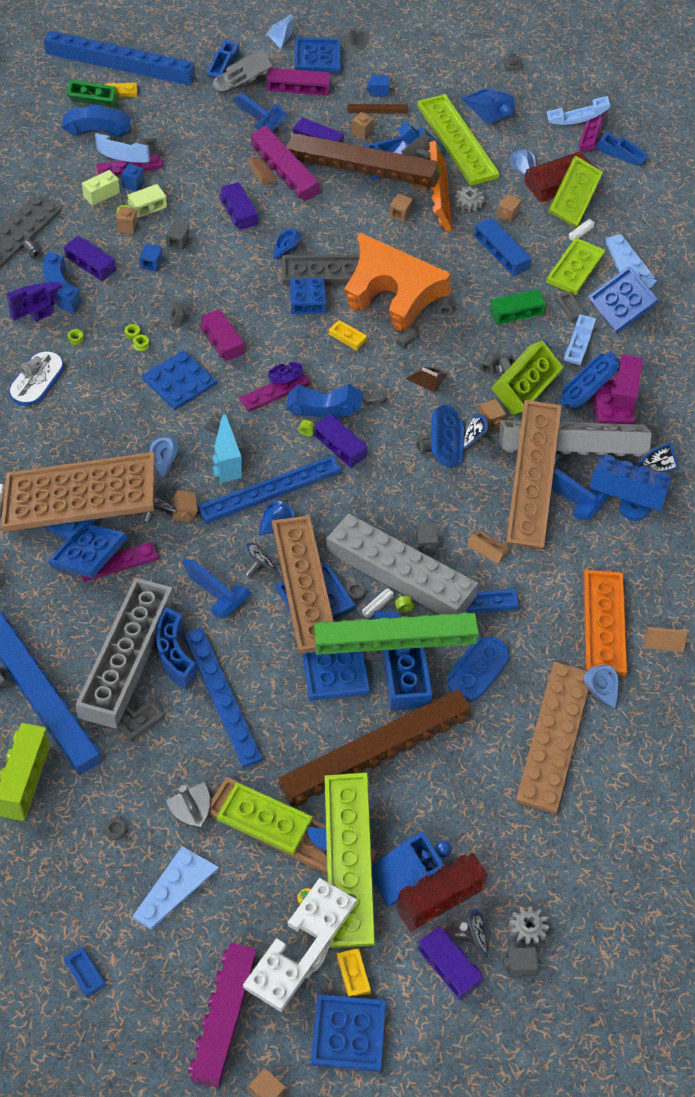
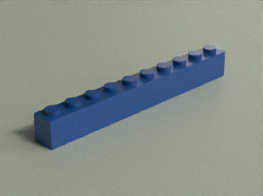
M49 31L44 39L45 51L49 55L189 86L195 77V64L187 60L58 33L56 31Z
M2 612L0 613V661L79 776L100 764L99 756L101 751L96 744H91L89 741L91 738L87 730L80 728L77 716L74 713L71 715L66 700L59 698L58 689L54 684L50 685L47 673L44 669H39L36 657L33 654L29 655L24 640L20 641L18 639L17 630L14 626H9V620L6 614Z

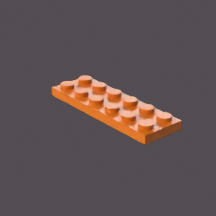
M435 140L429 142L430 149L428 151L431 153V160L439 161L442 172L436 186L431 187L434 193L432 194V200L435 204L433 211L435 216L438 215L440 226H443L445 231H452L447 167Z
M584 570L585 670L588 671L594 666L606 664L615 669L617 676H626L623 573Z

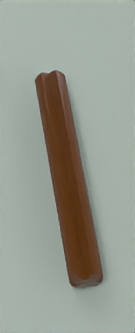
M348 104L347 112L407 114L408 105Z

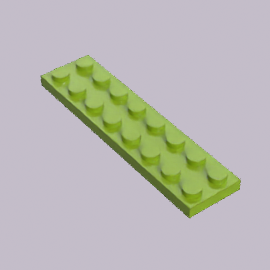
M446 94L417 101V107L470 186L499 178L500 173Z
M368 774L326 775L325 805L328 883L357 899L356 906L333 937V943L330 948L375 946Z

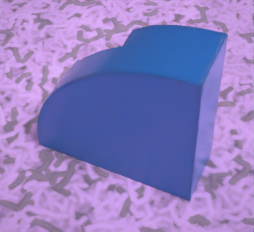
M308 827L309 840L317 849L327 852L326 829Z

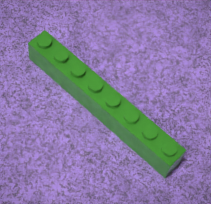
M467 612L450 615L384 617L373 620L361 619L358 621L342 620L339 622L323 621L314 623L316 655L477 644L479 634L475 613Z

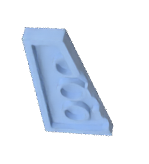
M621 234L606 239V244L619 273L630 265L639 277L655 279V276Z
M182 846L137 909L133 919L152 930L174 908L185 901L193 891L204 884L211 875H214L219 870V867Z

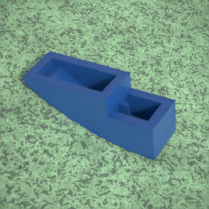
M224 40L221 49H217L206 75L216 78L227 72L226 68L234 63L240 53L239 44Z
M406 121L398 128L401 138L409 144L426 132L430 142L436 140L442 155L446 153L443 145L423 126L417 130Z
M606 131L596 146V149L602 153L634 165H641L648 155L622 136L619 140L608 131Z

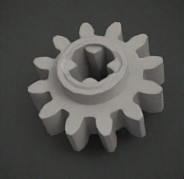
M462 187V191H457V195H455L456 207L461 206L462 211L467 209L468 212L471 209L476 212L477 207L482 208L484 197L482 192L477 193V188L471 189V187H468V189Z
M529 906L527 912L522 907L519 909V914L513 912L512 920L508 927L513 928L510 936L517 935L516 943L518 944L524 940L526 947L529 946L530 941L535 946L538 945L539 939L544 941L545 933L549 929V926L545 924L547 917L540 918L541 910L539 909L534 913L532 912V906ZM528 924L532 925L529 929L526 927Z

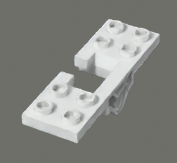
M319 878L288 921V926L297 932L299 929H302L316 938L314 943L298 964L282 954L286 949V944L276 938L243 984V988L282 1012L304 979H308L311 973L318 970L322 965L328 949L333 943V937L356 906L357 899Z

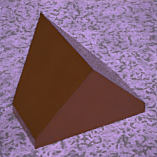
M422 367L420 371L405 379L435 392L447 376V373L433 367Z

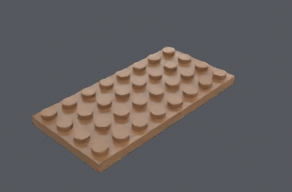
M154 452L6 473L1 518L2 532L154 511L156 461Z

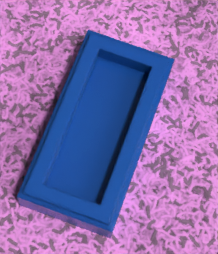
M83 947L63 959L86 997L106 986L105 980Z

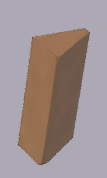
M249 157V167L262 186L277 181L263 159Z
M481 530L472 534L467 543L469 547L496 564H499L510 551V548Z
M648 627L644 636V646L650 649L684 652L687 631Z

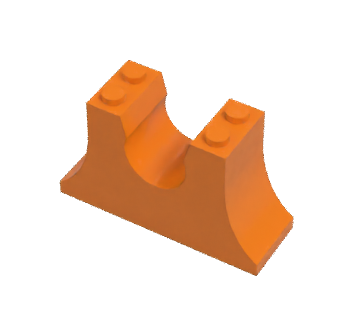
M363 233L358 235L359 262L354 274L344 288L349 307L353 310L359 309L364 311L371 305L373 298L378 293L384 291L393 292L397 295L392 299L389 308L392 325L398 331H405L406 328L412 326L417 316L428 304L440 297L448 296L452 292L450 273Z

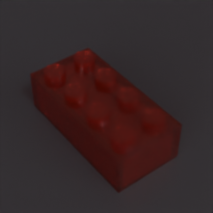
M581 151L526 169L524 184L540 203L554 199L575 156L592 165Z
M474 853L468 856L462 855L454 864L450 866L444 865L439 868L436 874L424 876L413 887L407 886L403 888L398 895L396 912L409 932H412L482 892L488 873Z

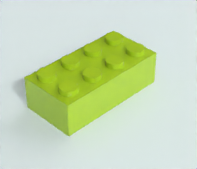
M542 340L530 345L491 389L508 411L515 415L523 412L524 400L534 401L564 367Z
M21 723L19 730H16L14 733L13 747L7 752L6 767H2L0 772V817L25 821L50 749V743L45 727Z

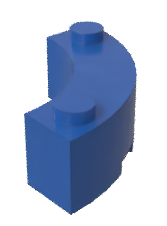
M90 105L86 108L77 107L64 114L62 128L71 135H77L89 130H99L113 134L116 137H121L129 131L131 117L115 108L113 110L103 108V105Z
M48 251L43 262L45 283L60 282L62 288L58 289L56 305L74 314L81 303L80 290L70 285L63 278L66 270L64 256Z
M298 384L288 393L286 410L295 415L325 418L331 414L335 418L350 415L361 408L363 391L347 384L342 388L331 390V393L324 394L320 393L319 390L309 389Z
M165 607L157 624L156 640L159 660L169 678L186 690L197 675L196 662L189 659L178 646V639L184 628L183 615Z

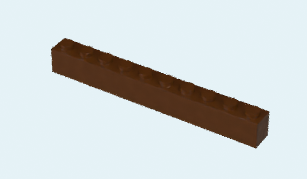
M295 133L292 134L286 146L300 161L330 166L336 169H345L350 172H360L365 175H375L380 178H390L395 181H405L410 184H420L425 187H435L442 172L439 161Z
M459 689L279 777V787L291 806L295 804L302 805L309 797L313 795L319 796L325 792L326 775L362 773L363 770L369 767L371 769L380 765L381 761L387 758L389 760L393 759L399 752L405 749L407 751L413 749L418 742L422 740L427 742L434 737V734L440 731L445 733L456 723H465L470 717L471 706Z

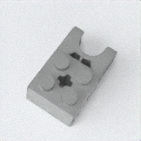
M264 49L254 52L227 67V72L213 80L215 90L223 92L240 84L249 83L255 80L257 76L267 73V69L272 65Z

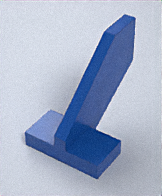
M243 93L233 99L242 110L259 120L254 125L258 130L267 126L273 131L288 116L278 104H275L267 112Z
M554 468L551 489L578 504L572 512L575 518L590 521L608 498V494L594 489L588 491L562 471Z
M185 559L182 562L190 578L219 599L210 609L211 613L217 617L227 618L251 595L249 588L235 585L229 590L195 561Z

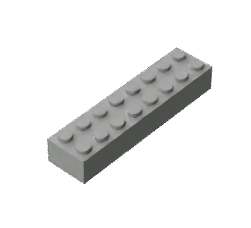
M500 420L499 443L506 452L513 453L518 450L521 421ZM559 422L556 451H560L561 454L578 452L581 455H589V452H596L597 455L615 453L617 456H625L626 453H630L633 456L642 457L650 451L652 432L645 425Z
M349 513L327 537V552L406 596H411L413 600L438 614L463 613L477 597L478 583Z
M138 578L134 579L76 703L77 717L79 719L117 729L156 642L159 618L165 607L170 609L173 603L172 587Z

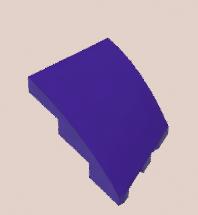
M60 282L40 283L7 293L10 317L15 321L30 314L38 322L52 315L54 305L57 302L56 295L58 289L62 288Z

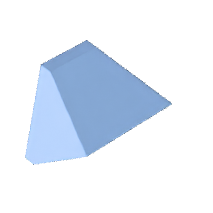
M292 14L274 24L266 33L280 49H282L293 34L294 16Z

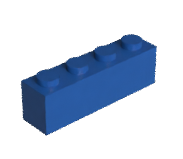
M492 218L475 225L474 236L512 276L529 269L531 262L529 254Z

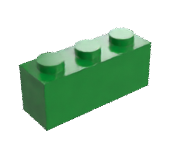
M70 80L67 96L71 101L103 105L111 108H117L120 95L115 86Z
M537 289L492 299L489 311L496 325L543 315L546 303Z

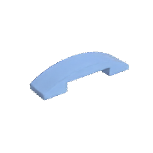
M608 96L592 100V106L563 113L562 108L547 111L549 123L570 125L591 120L610 108Z
M95 134L97 150L107 157L127 162L150 161L149 146L139 143L129 145L112 141L110 136Z
M579 314L563 361L581 365L596 318Z

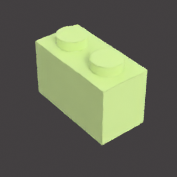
M110 170L82 183L83 197L92 206L120 193L119 179Z
M156 184L128 194V205L130 208L136 209L137 218L166 208V195Z

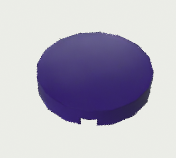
M289 362V365L286 366L285 364L276 365L268 372L269 381L278 384L297 379L303 374L302 365L298 362Z

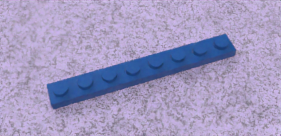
M332 455L197 506L198 512L204 523L207 524L340 474L341 468Z
M203 628L183 633L242 768L262 762L260 752Z

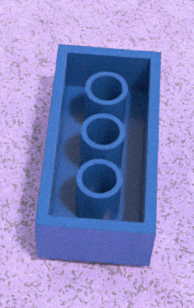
M601 455L595 467L589 488L661 511L672 477L663 472L651 471L644 466H635L629 461L616 460L610 455Z
M425 649L382 650L390 711L418 709L431 703L432 691Z

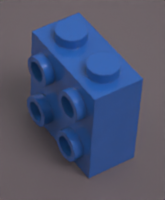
M290 278L291 314L326 313L324 278Z

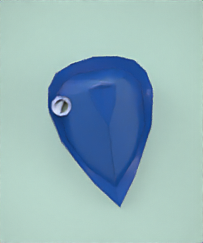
M292 228L284 230L276 241L273 259H277L281 255L298 248L302 234Z
M280 500L269 503L262 516L259 535L273 533L272 520L294 518L295 513L287 503Z

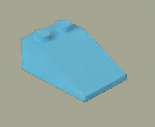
M226 414L222 415L214 446L215 455H212L214 467H212L215 478H219L220 483L242 478L241 454Z

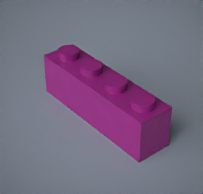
M269 68L267 91L328 96L330 73L278 68Z

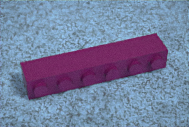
M267 126L250 135L252 148L255 151H259L261 158L267 160L269 167L272 170H276L278 177L285 180L289 189H294L297 198L301 197L304 201H307L321 193L319 182Z
M230 943L228 950L224 949L221 963L224 965L222 971H218L215 978L217 989L215 993L212 992L210 995L208 1006L211 1009L209 1015H204L202 1022L204 1033L202 1037L199 1036L195 1046V1051H198L196 1060H191L188 1073L191 1074L192 1082L215 1088L220 1087L247 992L243 988V984L252 973L256 960V949Z

